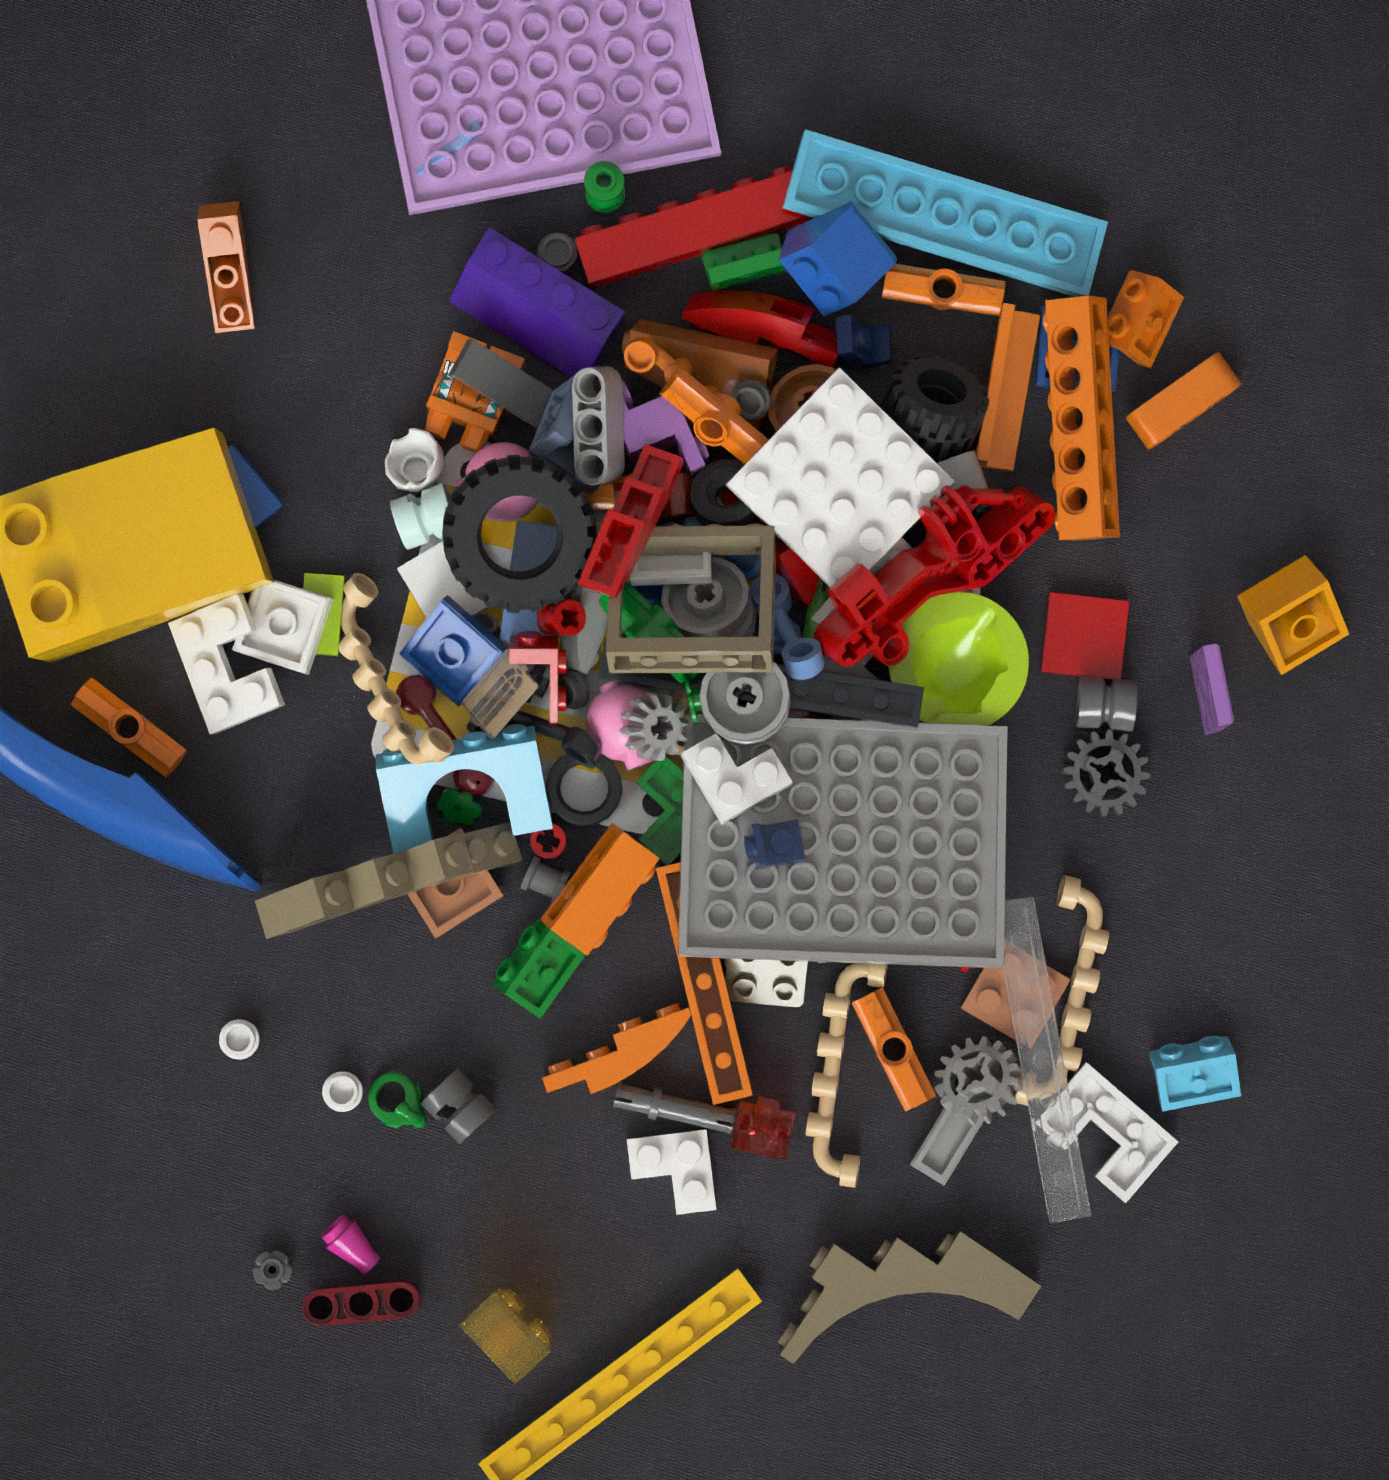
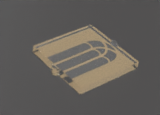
M507 650L461 702L472 716L471 722L476 726H480L491 739L497 736L539 687L527 673L528 667L526 665L509 664V652Z

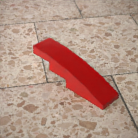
M644 444L631 478L626 476L613 510L608 509L579 579L578 584L580 586L617 599L637 564L667 503L684 463L682 457Z

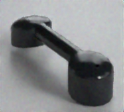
M485 700L475 711L476 715L473 712L467 724L468 731L470 733L480 731L490 734L487 728L491 727L509 705L503 702L484 726L483 723L501 703V701L495 700L480 717V721L478 717L493 701ZM517 710L499 731L502 732L505 727L515 724L525 725V727L534 726L536 733L562 741L561 747L576 762L590 769L595 768L602 753L600 743L586 730L579 727H568L559 723L550 724V720Z

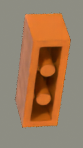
M611 823L540 920L550 930L588 956L592 949L598 948L605 941L608 935V928L615 918L622 916L628 910L632 902V895L638 887L651 879L656 870L655 864L660 858L617 825Z

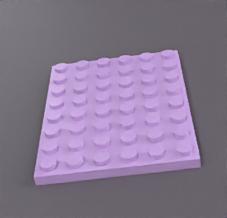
M366 0L409 215L584 182V176L588 168L599 161L612 162L621 169L623 174H629L721 156L690 0ZM476 119L481 128L475 132H469L472 129L469 124ZM459 133L465 136H478L452 154L442 151L444 145L447 143L451 144L460 137ZM440 155L446 157L429 168V163L434 157ZM425 162V172L418 176L415 170Z

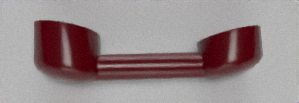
M411 675L404 678L396 690V694L401 700L400 708L408 714L420 715L429 728H438L444 731L451 740H457L434 708L436 701L434 685L426 677L420 675ZM461 769L453 771V780L457 788L461 792L470 793L472 797H480L487 794L495 782L494 778L478 770Z

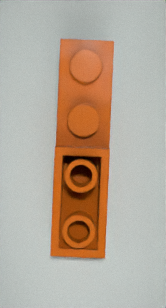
M679 1003L657 1010L658 1019L643 1024L641 1017H637L618 1024L620 1032L613 1035L617 1051L611 1053L609 1047L605 1046L585 1053L588 1061L576 1066H572L570 1059L549 1066L550 1075L542 1078L547 1093L586 1080L589 1091L593 1094L632 1075L654 1059L678 1035L691 1017L689 1007L681 1010Z

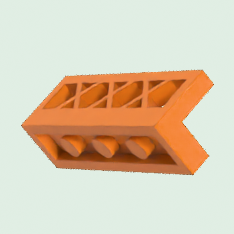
M1003 303L998 319L987 383L989 406L979 429L975 453L980 467L1013 472L1040 315L1015 311V305Z

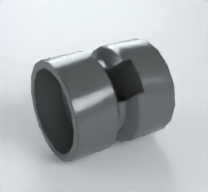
M1080 676L1076 699V727L1099 729L1103 722H1107L1109 728L1115 731L1132 732L1137 708V680L1118 679L1113 680L1107 686L1103 677Z
M457 1068L424 1099L421 1105L435 1120L444 1119L446 1121L444 1129L460 1145L497 1108L483 1093L474 1094L472 1092L474 1084Z

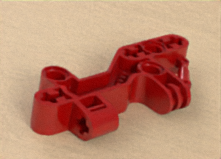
M947 485L943 486L940 490L942 498L934 496L930 499L931 508L921 506L918 509L927 532L924 542L918 547L899 552L875 575L860 563L852 567L828 589L827 592L836 609L817 626L813 639L820 642L824 654L842 667L855 665L868 653L887 666L897 665L906 657L910 647L909 638L901 623L932 596L979 588L991 582L1051 527L1055 518L1054 507L1024 487L1012 489L1009 493H1004L1002 489L971 488L968 485H962L956 490ZM977 505H995L977 522L971 513Z

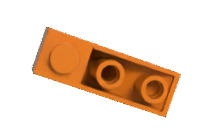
M239 201L200 205L197 221L215 333L255 329L246 244Z

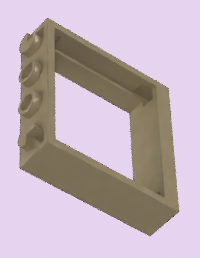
M754 523L746 526H723L720 524L681 526L670 524L665 527H655L641 556L703 555V552H709L711 555H761L759 637L621 638L623 587L617 599L609 596L606 656L609 673L773 672L776 538L774 526Z

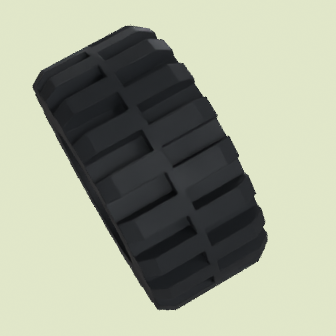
M517 454L507 455V458L498 460L494 458L484 462L485 465L476 470L473 469L465 476L463 482L456 486L445 509L442 529L443 549L453 576L464 586L468 594L473 598H479L484 602V605L494 609L499 607L507 609V612L520 613V610H531L532 612L544 610L543 607L551 603L556 605L565 599L567 593L572 589L575 591L579 586V579L597 538L596 519L588 497L574 477L572 478L562 467L555 463L551 464L544 461L543 458L532 455L531 457H521ZM512 496L534 498L543 503L556 520L558 528L556 546L550 557L534 569L526 571L505 569L496 564L483 547L481 528L484 518L496 503Z

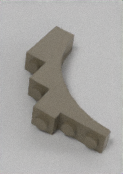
M511 822L464 834L462 832L434 839L403 852L374 858L343 871L315 877L255 900L265 937L269 939L296 932L332 918L422 889L521 861L522 857L516 837L513 836Z
M959 1230L954 1236L947 1233L935 1251V1254L940 1256L936 1263L896 1236L891 1243L885 1239L872 1258L877 1263L874 1269L833 1243L829 1250L822 1246L809 1265L815 1269L811 1275L812 1279L823 1285V1288L820 1292L813 1288L800 1307L801 1310L806 1312L797 1326L790 1322L778 1340V1343L783 1346L779 1353L794 1364L811 1342L838 1319L866 1304L896 1295L925 1292L961 1295L990 1304L1019 1320L1041 1286Z

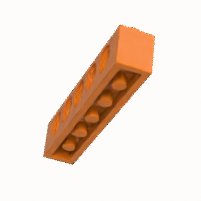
M1090 295L1045 300L1046 311L1043 315V325L1048 337V351L1045 356V364L1050 373L1048 407L1052 413L1053 430L1050 434V446L1054 452L1055 460L1052 484L1057 495V511L1055 512L1054 522L1056 530L1059 532V540L1080 541L1120 537L1107 301L1104 297ZM1076 331L1078 334V342L1077 345L1073 348L1071 344L1072 334ZM1079 371L1080 383L1075 388L1073 378L1075 373ZM1081 411L1083 421L1078 428L1076 425V415ZM1083 451L1085 454V462L1084 465L1080 468L1078 464V456L1079 453ZM1085 490L1087 503L1083 508L1080 503V496Z

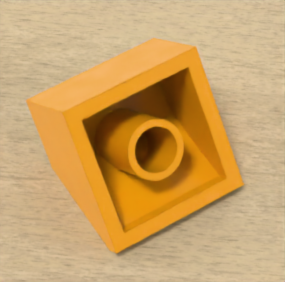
M1306 555L1237 596L1249 625L1281 675L1349 635L1328 580Z

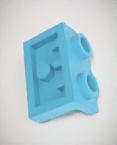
M1207 1036L1200 1039L1199 1042L1184 1045L1172 1043L1164 1045L1158 1050L1150 1051V1060L1155 1071L1159 1104L1162 1112L1241 1096L1236 1055L1228 1037Z

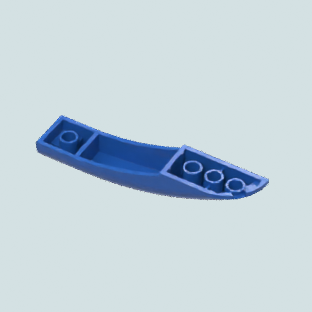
M0 707V773L26 792L87 829L160 863L196 876L255 892L261 887L256 880L146 777L134 773L130 778L91 764L61 749L32 731Z

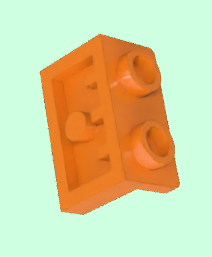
M1131 270L1107 317L1109 347L1119 349L1138 365L1151 368L1184 297L1161 278Z

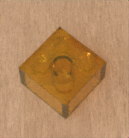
M498 1287L459 1326L516 1385L551 1352L554 1346L550 1342L553 1334L538 1318L531 1322L523 1314L522 1310L525 1304L511 1289L504 1293Z

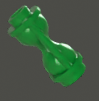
M599 161L588 168L584 176V186L589 206L594 211L602 214L617 211L625 200L624 176L621 169L609 161Z

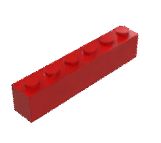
M793 166L778 168L770 172L771 178L756 182L754 177L742 179L732 184V190L719 194L717 189L701 192L695 195V201L680 205L679 201H672L662 204L656 208L657 213L642 217L640 212L626 215L618 220V225L604 229L603 224H598L581 230V236L575 238V244L589 289L592 290L699 257L706 251L780 232L814 219L813 217L782 208Z

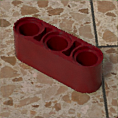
M409 1280L321 1287L313 1290L305 1297L302 1311L307 1321L316 1326L403 1319L410 1317L418 1310L421 1305L422 1295L418 1286ZM405 1288L412 1293L413 1305L410 1309L399 1310L393 1305L392 1294L395 1289ZM365 1292L371 1296L373 1308L369 1313L360 1314L352 1307V1297L355 1293ZM316 1296H325L332 1302L333 1309L329 1317H318L312 1311V1301Z

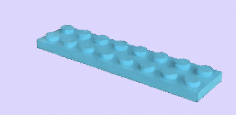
M806 129L802 133L782 207L783 209L816 218L852 201L882 239L1073 297L1089 295L1108 224L1104 220Z

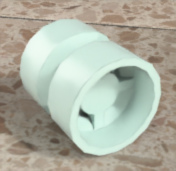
M444 483L423 489L419 498L409 494L390 501L397 530L407 550L428 543L430 535L434 534L439 539L443 538V517L451 499Z

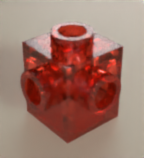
M758 1096L756 1104L740 1100L730 1148L786 1160L796 1112L780 1109L782 1101Z

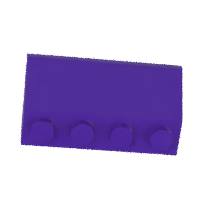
M490 227L469 258L449 300L454 306L570 378L581 369L596 367L625 321V311Z

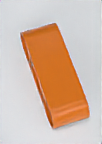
M1217 352L1135 409L1126 417V420L1146 448L1151 450L1231 394L1242 383L1222 355Z

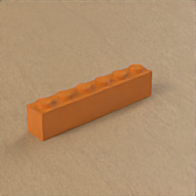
M681 862L656 868L712 1102L715 1105L752 1096L753 1094L720 959L678 957Z

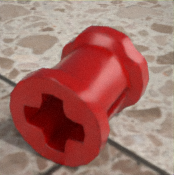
M571 599L563 600L556 605L554 603L548 604L543 607L544 610L537 611V626L542 633L548 636L576 635L582 631L586 623V613L583 606Z

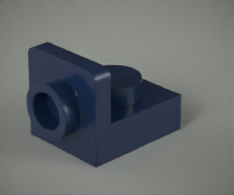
M851 315L836 318L838 355L855 370L889 364L893 361L891 328L887 324L866 328Z
M798 819L760 826V823L751 824L749 829L750 835L744 836L747 859L755 860L756 870L805 861Z

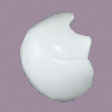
M410 428L409 433L403 438L393 439L389 453L385 458L387 477L397 489L404 491L421 492L423 489L433 486L444 470L442 448L428 431L417 428Z

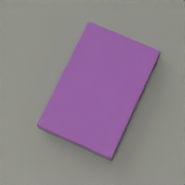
M1216 643L1202 646L1189 657L1205 735L1220 732L1234 722L1220 647Z

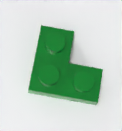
M665 756L664 760L655 761L636 782L644 792L665 810L638 840L658 856L666 865H671L681 854L683 771Z

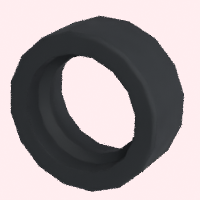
M601 753L595 767L603 772L607 779L608 792L606 799L599 807L592 811L581 812L572 809L565 803L561 795L560 786L563 776L567 771L581 764L566 754L560 757L550 769L546 782L547 798L555 813L566 822L578 826L597 825L608 819L619 805L622 795L621 776L614 763Z

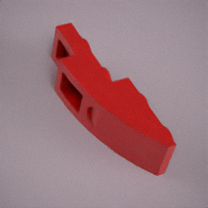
M738 290L696 293L692 295L681 316V319L691 322L693 326L700 330H710L726 338L754 344L758 343L760 337L764 338L772 345L781 349H790L804 355L808 360L816 364H825L833 368L839 356L837 351V333L811 322L815 308L776 295Z

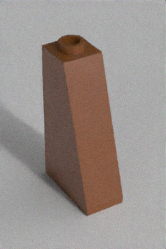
M639 319L633 328L626 330L624 334L622 353L625 352L626 347L635 338L647 337L666 351L673 359H687L693 367L691 376L703 386L713 385L721 393L731 396L734 388L742 381L757 380L763 383L771 394L778 354L777 348ZM656 364L650 370L643 373L631 370L661 387H664L667 383L664 378V371ZM768 412L757 420H750L751 425L759 432L766 424Z

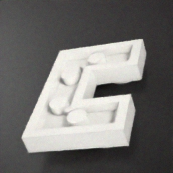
M237 593L168 623L209 734H217L285 705L271 668H264L238 680H235L223 645L257 631L243 593Z
M1087 1062L1082 1065L1033 1122L1063 1150L1068 1147L1090 1120L1116 1141L1120 1146L1094 1176L1124 1203L1133 1196L1178 1143L1174 1137Z

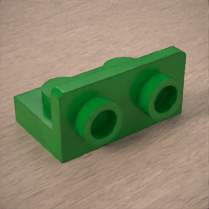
M772 233L704 252L702 260L711 291H718L787 272L778 260L782 250L778 234Z
M537 919L533 925H530L523 931L519 938V945L511 957L505 959L499 965L492 985L541 1019L583 960L585 954L550 930L541 920Z

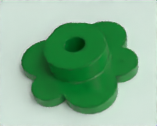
M685 679L693 723H697L696 712L702 711L699 687L691 688L689 679Z
M452 788L445 789L436 804L437 808L443 811L444 820L451 824L461 822L467 826L472 825L474 819L480 817L482 813L481 806L473 801L470 793L458 792Z

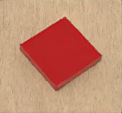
M1050 592L1040 672L1076 677H1103L1104 680L1111 681L1121 679L1129 601Z

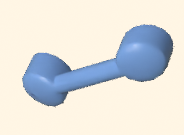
M776 574L774 624L785 644L781 652L785 671L793 679H809L818 675L824 667L825 663L819 641L813 638H799L787 615L792 605L788 582L784 577ZM761 575L755 578L749 590L758 615L760 611Z

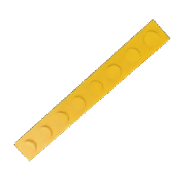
M737 1268L478 1463L490 1480H525L761 1303V1298Z

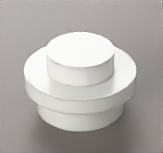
M242 1019L228 1022L222 1028L219 1035V1044L222 1051L228 1057L237 1060L252 1056L258 1049L260 1042L257 1028L251 1022Z
M336 1072L326 1079L322 1095L325 1103L331 1109L346 1112L354 1109L360 1103L363 1096V1087L360 1080L352 1073Z

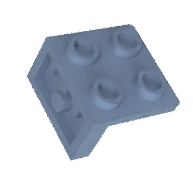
M572 376L552 391L529 451L537 457L543 458L544 461L551 464L555 463L562 467L566 473L575 478L583 489L593 493L598 489L599 485L591 486L584 484L579 480L575 472L572 402L574 376ZM597 417L594 425L595 430L600 434L603 426L600 418ZM598 457L596 469L601 475L604 466L602 460Z

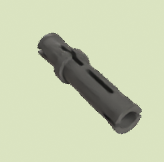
M618 1082L613 1108H622L648 1114L647 1119L656 1120L657 1116L731 1134L732 1123H734L736 1114L735 1108L730 1109L664 1094L662 1089L656 1087L651 1091Z

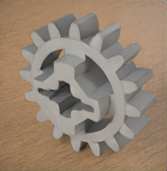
M982 1036L979 1045H975L971 1038H966V1048L961 1050L954 1044L951 1046L954 1056L952 1058L941 1057L940 1060L946 1068L945 1070L935 1071L934 1075L941 1084L934 1088L936 1093L943 1097L940 1101L947 1111L952 1110L951 1113L957 1120L960 1121L966 1115L969 1123L975 1125L978 1116H982L986 1123L989 1124L992 1122V1113L997 1111L1002 1117L1006 1115L1003 1107L1006 1102L1016 1105L1017 1100L1012 1095V1092L1023 1089V1085L1016 1079L1023 1072L1020 1066L1015 1063L1017 1058L1012 1051H1006L1005 1046L999 1040L991 1045L988 1038ZM1000 1066L1002 1067L1003 1071L1002 1083H1000L998 1080V1077L1001 1074V1070L999 1069ZM956 1078L959 1080V1084H958V1086H957V1088H956V1091L958 1092L957 1095H956V1093H955V1080H956Z

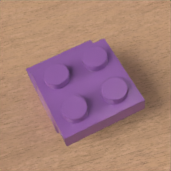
M598 380L599 391H600V390H601V382H600V380ZM622 381L624 449L631 464L638 461L644 444L660 450H665L675 445L680 457L684 460L683 465L689 478L694 479L698 472L705 467V464L709 463L708 457L710 456L705 443L700 441L697 436L693 437L690 431V427L694 426L693 422L662 396L634 408L625 382Z

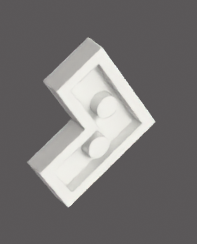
M715 733L681 753L682 759L722 825L786 789L793 783L773 748L737 767L718 734Z
M706 1129L627 1139L631 1180L672 1175L676 1215L716 1210Z

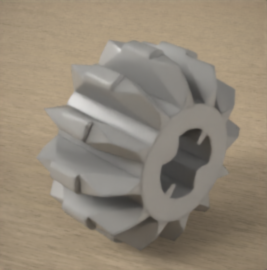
M654 692L644 693L643 700L639 698L630 700L633 712L624 711L621 713L622 717L628 720V726H623L618 730L622 735L630 736L624 746L629 750L637 749V757L645 760L651 756L653 760L662 761L665 759L666 753L671 755L679 753L676 741L685 742L688 740L685 734L680 733L681 727H685L690 723L687 718H679L684 707L680 703H672L671 695L663 693L657 696ZM657 724V727L651 730V726Z

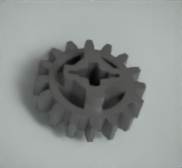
M1112 730L1105 732L1104 739H1099L1095 731L1089 734L1090 744L1087 745L1083 740L1079 739L1076 742V746L1080 752L1078 754L1068 752L1066 755L1073 762L1072 767L1069 766L1062 769L1063 774L1070 775L1072 781L1065 784L1064 788L1065 790H1076L1077 794L1072 799L1074 804L1082 799L1087 802L1084 811L1086 813H1090L1094 807H1099L1100 817H1106L1109 808H1113L1117 816L1123 814L1122 804L1124 802L1133 808L1137 805L1133 797L1134 793L1145 795L1147 791L1139 784L1140 781L1150 778L1151 774L1141 771V766L1149 761L1148 757L1137 758L1135 753L1140 749L1141 745L1137 743L1128 747L1126 745L1128 735L1125 733L1117 741L1113 739ZM1111 747L1104 757L1096 759L1087 755L1096 748ZM1124 755L1131 764L1132 777L1124 771L1121 762ZM1110 764L1113 766L1111 773L1116 776L1117 780L1110 779L1104 784L1099 781L1101 774L1096 771L1095 767L1103 768ZM1080 770L1088 775L1091 784L1088 792L1081 783ZM1116 788L1120 791H1125L1117 799L1102 800L1108 790Z

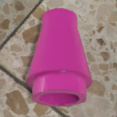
M345 1215L337 1218L321 1236L327 1243L326 1249L357 1268L363 1275L370 1271L380 1260V1256L373 1250L354 1219L349 1220Z

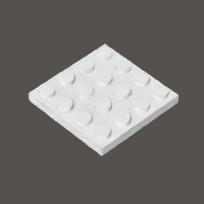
M838 368L726 483V486L767 526H774L775 534L831 587L857 563L864 565L870 570L921 517L918 509L921 506L930 508V499L934 496L940 497L942 495L940 492L941 488L945 485L950 487L955 481L850 377Z

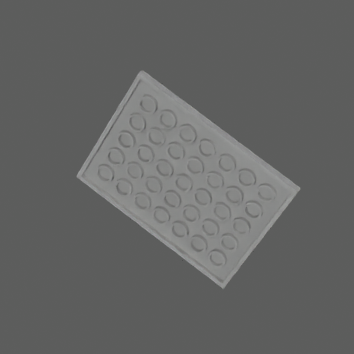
M691 714L685 715V718L690 723L684 729V734L688 738L684 742V751L715 734L704 715L696 714L697 723H693ZM787 718L780 731L762 743L747 746L730 743L719 736L737 767L773 748L793 782L791 786L723 825L720 823L685 762L683 763L678 957L1003 968L1007 726L919 723L918 728L873 721ZM798 819L805 861L756 870L755 860L747 859L744 846V836L750 835L749 829L751 824L760 823V826Z

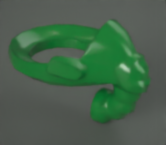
M399 1072L383 1074L373 1082L368 1097L370 1110L386 1126L400 1128L402 1125H413L415 1128H423L427 1124V1117L421 1105L424 1095L419 1084H415L409 1077ZM391 1081L398 1082L405 1090V1101L401 1102L394 1112H386L379 1106L378 1092L385 1083Z

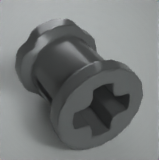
M534 856L520 889L526 891L530 888L550 897L551 903H553L568 883L571 872L568 870L560 872L542 864L540 858Z

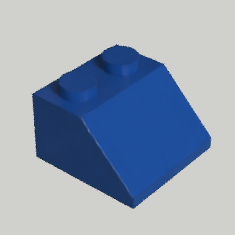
M851 201L788 230L778 260L821 314L826 316L856 303L896 264L897 258Z

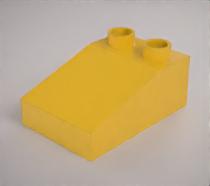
M215 428L64 473L0 496V573L30 658L52 663L192 613L237 593L244 594L274 583L225 437L222 432Z

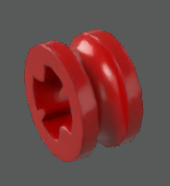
M553 823V829L548 830H553L554 837L560 839L557 849L552 846L553 852H543V845L537 843L540 833L545 836V830L532 832L530 837V845L533 851L544 859L559 857L566 847L564 831Z

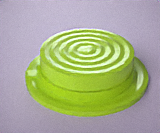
M967 592L936 595L929 598L901 623L909 638L910 647L906 657L900 663L888 666L890 680L893 683L924 687L919 719L921 722L988 726L1002 718L1019 699L1028 676V648L1017 622L996 602L981 595Z

